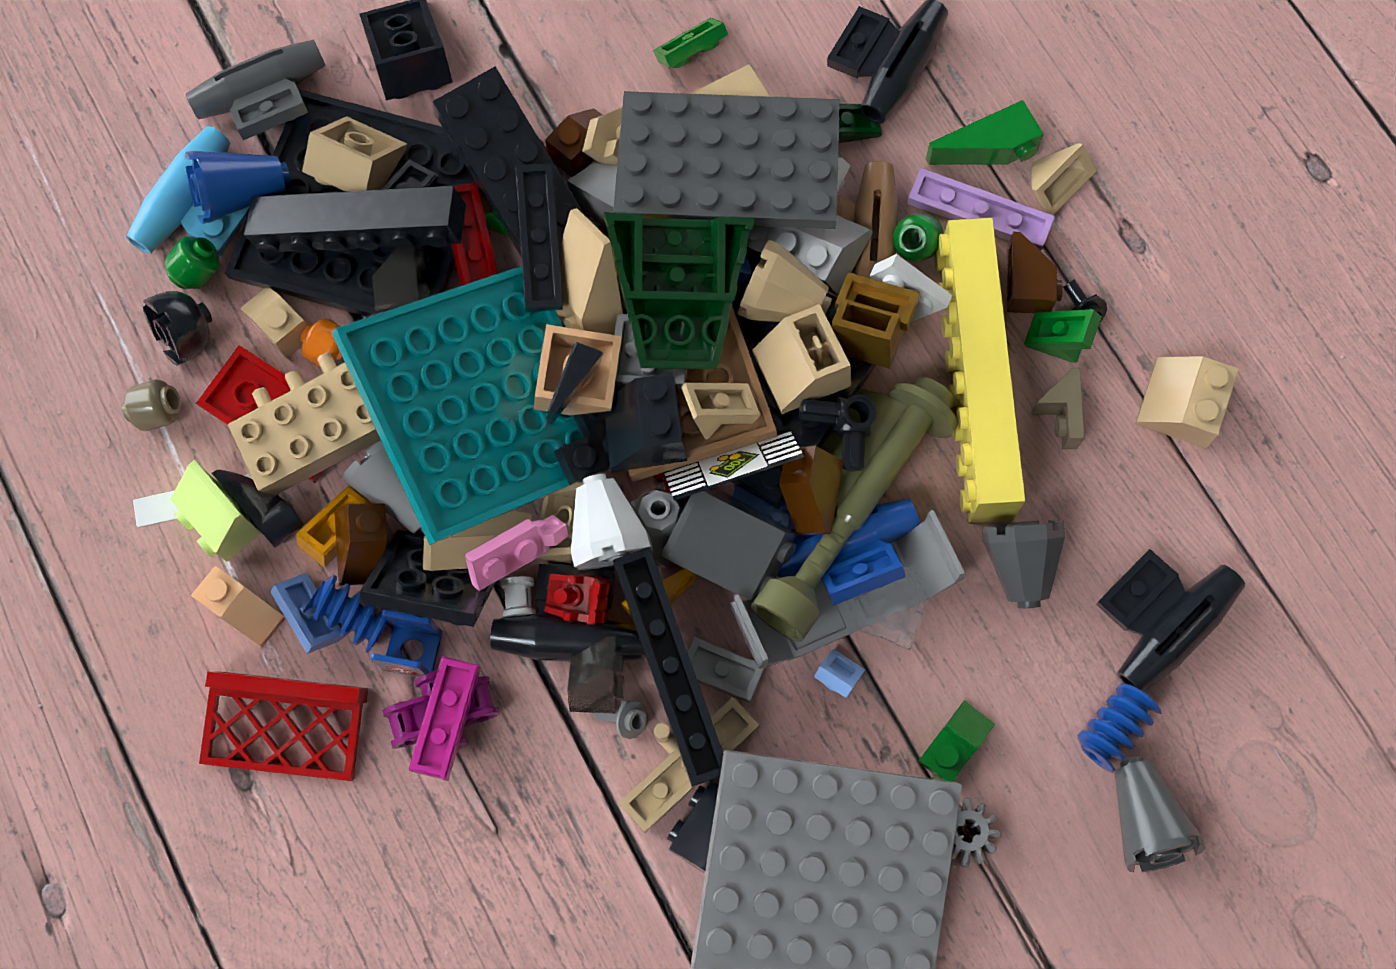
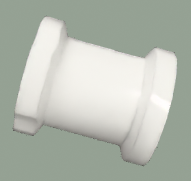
M509 577L501 580V588L505 592L506 609L502 612V618L536 615V610L532 608L531 587L534 585L532 577Z

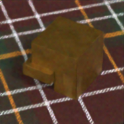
M848 272L835 303L836 314L832 321V330L845 355L890 369L904 331H908L919 302L920 293Z

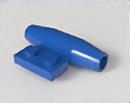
M910 498L876 505L863 526L852 533L822 577V582L833 605L906 577L903 566L891 543L908 534L920 524L918 514ZM799 534L794 541L796 544L795 552L786 564H782L777 574L778 578L795 577L824 534Z

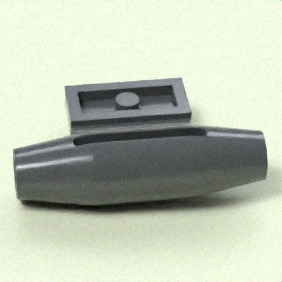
M314 39L274 48L221 70L187 92L186 97L198 120L231 112L237 130L242 139L245 140L308 113L296 85L326 66Z

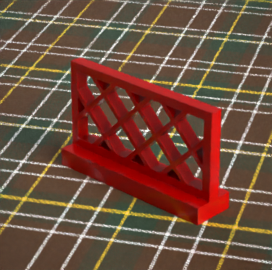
M207 671L205 687H209L199 764L353 781L363 703H367L368 688L222 671ZM220 696L232 697L241 708V711L227 722L218 713ZM242 698L254 700L247 705ZM262 701H270L279 715L263 727L251 710ZM279 702L290 703L291 705L284 709ZM300 705H307L317 719L301 731L288 714ZM317 707H325L330 709H328L325 713L322 714ZM337 709L352 710L350 727L338 735L326 718ZM246 715L258 732L242 744L230 727ZM284 719L296 736L279 748L267 731ZM216 722H217L218 725L220 726V728H218V729L215 731V726H216ZM321 723L333 738V741L317 753L305 735ZM224 732L236 749L225 758L212 757L213 741ZM349 735L348 745H346L343 739ZM262 736L274 753L265 761L256 762L246 748ZM298 741L303 744L312 756L301 767L293 766L284 754L286 750ZM336 745L346 755L344 772L330 770L321 758ZM238 754H241L245 760H238L233 758H235ZM279 758L282 764H273L271 762ZM316 762L321 769L308 767Z

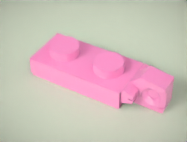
M555 515L534 522L527 519L466 553L465 558L472 585L480 591L543 555L542 553H546L550 549L549 546H556L568 537L566 524L556 518Z

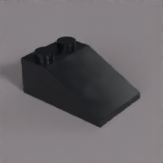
M408 0L359 13L386 101L403 99L410 94L424 90H437L444 85L453 83L444 46L426 0Z

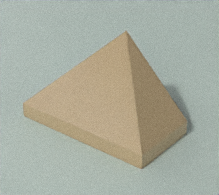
M1077 143L1032 162V192L1043 212L1054 215L1097 172L1084 145Z

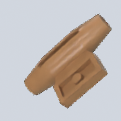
M871 161L865 165L856 204L843 198L842 195H837V216L871 229L873 232L853 268L854 274L873 279L870 277V274L876 263L896 255L893 234L898 221V200L894 167L886 161Z

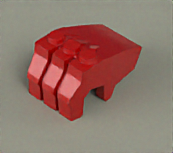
M550 573L545 612L562 617L565 621L587 622V624L604 623L606 610L604 609L607 608L608 596L606 595H609L611 580L592 575Z

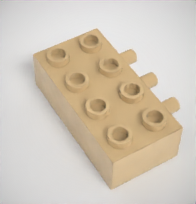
M331 353L322 354L317 359L324 374L304 384L298 370L288 372L285 375V379L290 387V392L271 400L266 388L262 387L254 390L252 395L258 408L228 424L258 491L277 495L381 440L346 363L344 362L337 366Z

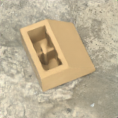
M820 304L784 318L752 350L781 414L799 408L801 401L804 399L818 400L851 386L850 363Z

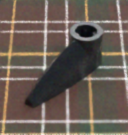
M221 469L211 473L274 548L305 525L284 499L278 495L258 491L253 479Z

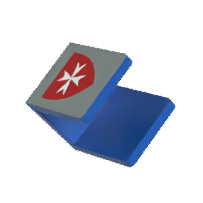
M383 610L381 616L393 627L386 655L372 653L370 660L383 671L419 677L433 672L443 632L431 618H420L412 614ZM410 640H418L423 645V654L415 661L406 660L402 655L404 644Z

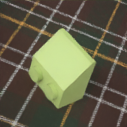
M196 460L188 464L170 499L179 509L174 515L188 531L193 527L202 536L197 540V543L211 558L217 554L228 562L257 538L261 532L219 482Z

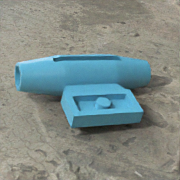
M206 126L175 156L140 206L126 235V239L132 245L147 254H151L182 224L189 236L203 237L209 240L215 246L216 253L219 256L222 255L246 221L249 207L211 223L201 224L198 215H204V212L202 211V206L194 207L185 167L192 166V160L185 159V153L189 151L226 153L231 142L223 133L211 126Z

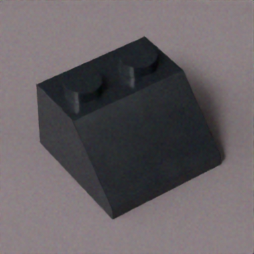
M673 373L635 378L613 394L611 411H604L610 470L612 473L687 461L679 392Z
M710 781L707 788L701 785L698 787L688 806L693 808L686 822L679 819L667 840L672 842L669 848L670 852L704 874L719 784Z

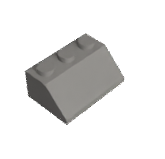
M837 216L836 229L753 226L746 248L747 252L761 258L760 256L768 240L782 245L829 287V292L839 295L847 273L852 272L873 232L871 229Z

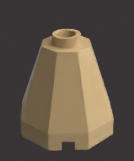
M768 240L760 256V262L752 274L737 314L750 320L781 322L790 315L820 304L826 315L832 298L826 296L829 287L786 248Z

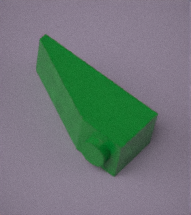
M1021 100L929 142L926 161L929 165H1007L1018 159L1022 162L1030 159L1037 153L1044 133L1025 102Z

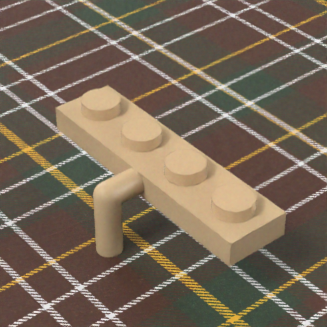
M734 697L711 717L723 754L724 750L734 751L760 727ZM665 723L657 724L654 728L656 740L670 755L618 802L644 833L651 829L696 787H691L674 736Z

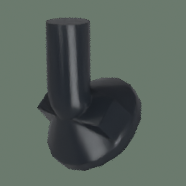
M1075 279L1063 286L1075 305L1072 310L1094 309L1102 316L1101 321L1103 320L1108 308L1107 303L1101 297L1095 294L1087 298Z

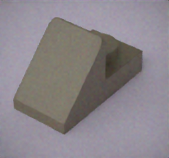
M1071 368L1036 403L1031 413L1033 415H1057L1055 433L1056 437H1062V449H1078L1084 440L1080 368Z

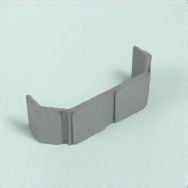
M935 511L928 512L924 522L916 526L908 534L891 543L903 566L905 578L833 605L821 579L814 589L820 616L801 642L783 636L764 623L753 612L751 608L753 601H742L739 594L734 596V601L730 603V606L758 668L773 666L806 655L854 632L930 600V598L962 581L965 577L964 569Z

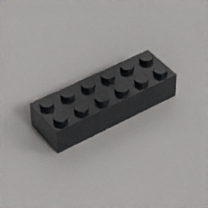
M496 66L432 101L435 116L521 258L515 165L552 163L558 248H560L570 211L577 208L585 217L586 215Z

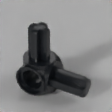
M854 395L850 398L837 397L834 402L802 400L799 408L800 420L802 422L831 424L833 430L837 431L839 436H842L843 469L853 472L863 470L865 437L871 435V424L874 422L877 414L873 401L864 395ZM849 408L855 409L859 413L860 423L850 419L848 415Z

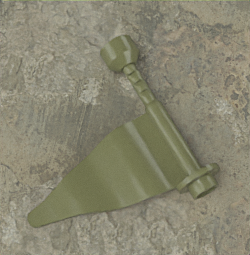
M919 377L914 385L909 383L896 384L889 395L864 389L859 390L857 395H864L871 399L876 406L877 412L876 418L871 424V435L865 437L864 468L861 471L854 472L842 469L831 534H824L795 577L787 576L769 579L751 604L753 612L769 627L794 641L801 642L804 640L820 616L814 589L852 533L863 526L925 433L938 438H948L954 433L958 426L957 419L951 411L955 404V398L941 383L931 378ZM849 408L848 415L850 419L860 423L859 413L855 409ZM832 430L820 448L842 460V436H839L837 431Z

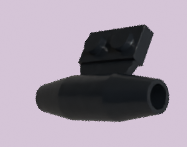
M925 0L899 30L892 24L890 18L859 6L828 55V67L857 79L859 77H872L860 107L862 115L869 121L877 124L884 123L911 92L933 55L945 25L948 10L941 2Z
M1149 549L1096 604L1124 631L1142 635L1117 672L1123 683L1134 686L1144 692L1179 667L1221 623L1245 587V582L1241 576L1230 567L1221 565L1185 591L1179 574Z
M539 564L535 601L540 614L494 619L491 626L490 646L492 650L530 659L602 664L640 660L645 657L636 628L633 625L605 619L604 623L600 624L565 621L562 617L545 612L550 573L592 575L610 579L609 595H606L608 596L607 608L604 609L607 614L612 606L615 579L614 568L578 570V568L568 565Z

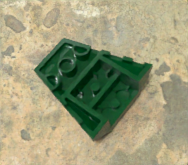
M604 212L640 368L716 370L729 324L728 318L732 302L735 300L738 288L737 282L741 266L744 264L747 252L746 246L749 234L752 231L755 217L718 216L713 220L643 218V214Z

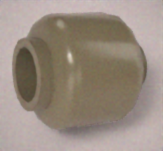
M158 379L129 388L122 404V412L125 419L141 431H150L170 425L176 420L181 409V400L176 389L163 380Z

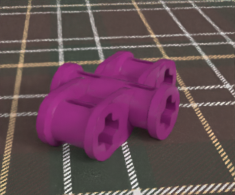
M437 671L421 675L414 680L415 686L421 689V697L399 702L382 710L383 716L389 719L394 737L391 741L392 748L397 749L416 744ZM489 676L478 677L464 727L487 721L500 714L499 708L494 707L488 685L491 681ZM476 694H477L478 699H479L480 707H479V704H478V701H477ZM461 736L458 750L468 745L467 738Z

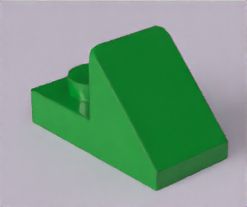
M1094 309L1035 312L1024 345L1068 362L1077 363L1081 350L1091 349L1102 316Z
M964 700L917 762L940 780L952 782L971 756L982 745L995 723Z

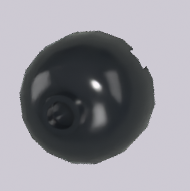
M179 291L162 292L143 301L146 304L143 306V312L156 341L161 340L166 346H169L170 350L163 352L174 365L179 366L202 352L208 344L210 337L208 323L212 322L211 314L203 302L197 304L191 296Z

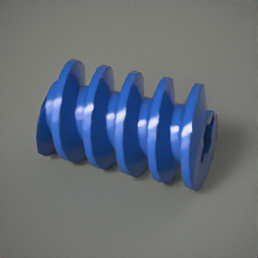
M333 574L321 583L303 610V613L314 606L315 613L313 619L315 621L328 615L326 626L328 629H332L341 623L339 636L345 637L354 631L355 635L352 644L357 646L367 639L366 652L369 653L388 624L381 616L383 610L375 614L374 606L361 605L360 591L352 597H348L350 584L348 583L336 589L337 576Z
M1120 684L1116 688L1117 696L1111 695L1106 700L1108 707H1101L1097 711L1098 719H1091L1087 723L1089 731L1082 730L1077 735L1082 751L1097 765L1111 773L1116 769L1109 759L1111 757L1120 761L1125 759L1124 754L1119 749L1120 745L1129 749L1135 747L1129 738V734L1131 733L1140 738L1144 736L1143 730L1138 725L1139 722L1149 726L1154 724L1148 711L1151 710L1162 714L1159 706L1146 693L1128 684Z

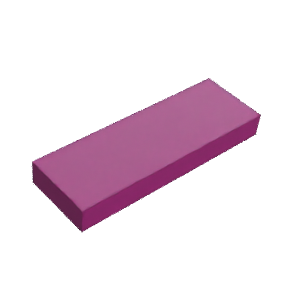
M442 656L410 762L409 771L449 781L481 667L479 665Z

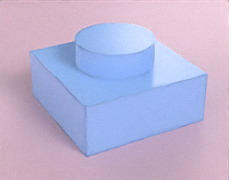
M833 649L820 665L814 678L822 682L829 690L847 698L865 669Z

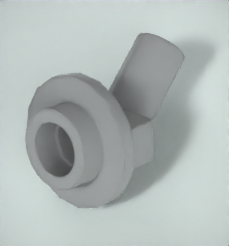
M635 700L621 701L620 708L595 704L593 719L616 723L617 733L624 738L632 739L636 738L644 730L647 723V710L641 702Z

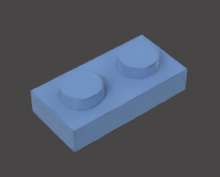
M304 573L274 584L270 593L304 650L309 654L339 642L342 637L339 636L341 629L338 624L332 629L326 627L328 615H325L318 621L313 619L315 613L314 606L303 613V610L317 591L308 574Z

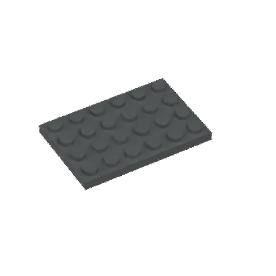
M624 91L613 213L643 214V218L713 220L718 216L755 217L753 226L836 229L840 99Z

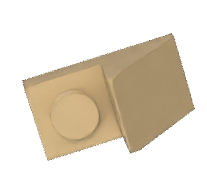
M684 383L681 387L692 417L705 439H709L721 424H753L760 417V412L748 383Z

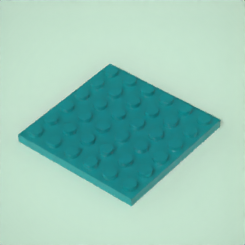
M522 266L337 327L332 332L429 545L570 486L554 451L583 438V435L573 415L560 414L555 422L550 424L546 420V411L534 410V399L546 324L563 327L556 310L525 311Z

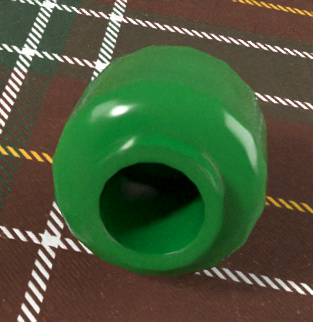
M925 213L909 215L900 220L895 227L893 234L894 247L904 259L913 262L929 259L939 250V235L944 234L940 222L932 215Z
M194 236L181 238L165 260V267L170 281L182 289H200L204 287L217 272L220 265L215 246L203 237L197 238Z

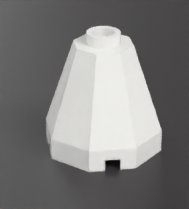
M596 474L584 478V485L576 488L571 544L574 567L578 568V570L603 568L613 565V559L648 547H650L651 551H654L650 535L615 479H607L606 474Z

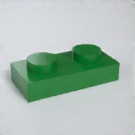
M710 17L657 47L653 52L659 63L669 68H679L690 62V57L699 51L706 52L717 47L720 44L719 40L726 37L728 32L723 22Z

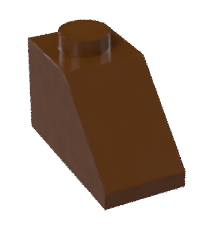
M595 108L568 115L545 139L548 154L554 164L571 177L587 168L594 160L582 152L590 120L602 115Z
M1013 231L1007 246V312H1051L1055 303L1061 301L1063 282L1062 280H1057V266L1021 232Z
M817 446L799 447L804 458L783 464L779 482L795 531L800 535L831 534L844 461Z
M347 504L334 512L339 586H343L345 583L350 584V586L364 585L383 555L387 544L385 504Z

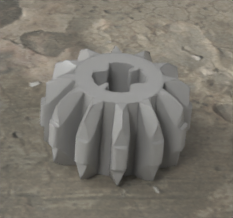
M965 798L962 803V810L960 807L958 809L951 861H953L957 854L960 853L962 867L969 866L971 854L978 864L984 863L985 856L982 849L990 854L995 853L997 850L996 846L987 839L1001 837V831L989 830L988 825L998 820L997 816L994 814L986 819L982 816L987 808L984 802L980 803L975 811H972L973 802L971 798ZM965 822L971 824L969 829L974 828L976 834L969 838L968 842L962 840L964 835L959 837L957 829L964 826Z

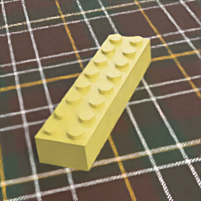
M993 218L948 220L945 233L939 235V250L936 251L934 258L936 271H942L943 282H940L938 285L952 295L948 307L945 308L946 316H942L941 327L943 338H949L950 350L945 351L946 371L952 372L953 384L949 385V391L955 398L954 406H956L958 426L953 433L954 441H960L961 454L956 455V471L958 477H963L965 490H960V508L962 513L967 512L968 524L1013 521L1025 503Z

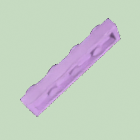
M920 168L907 204L950 220L993 218L995 236L1010 241L1013 231L1021 232L1040 251L1043 248L1055 217Z

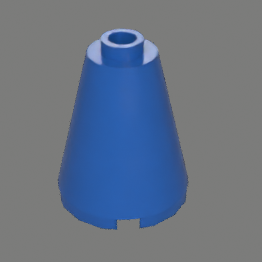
M189 151L185 153V159L192 160V166H185L194 207L202 206V211L204 212V215H198L201 224L211 223L249 207L251 197L275 196L285 191V184L290 183L287 164L285 162L280 163L277 156Z

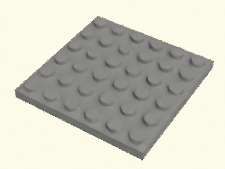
M724 750L690 969H935L962 784Z

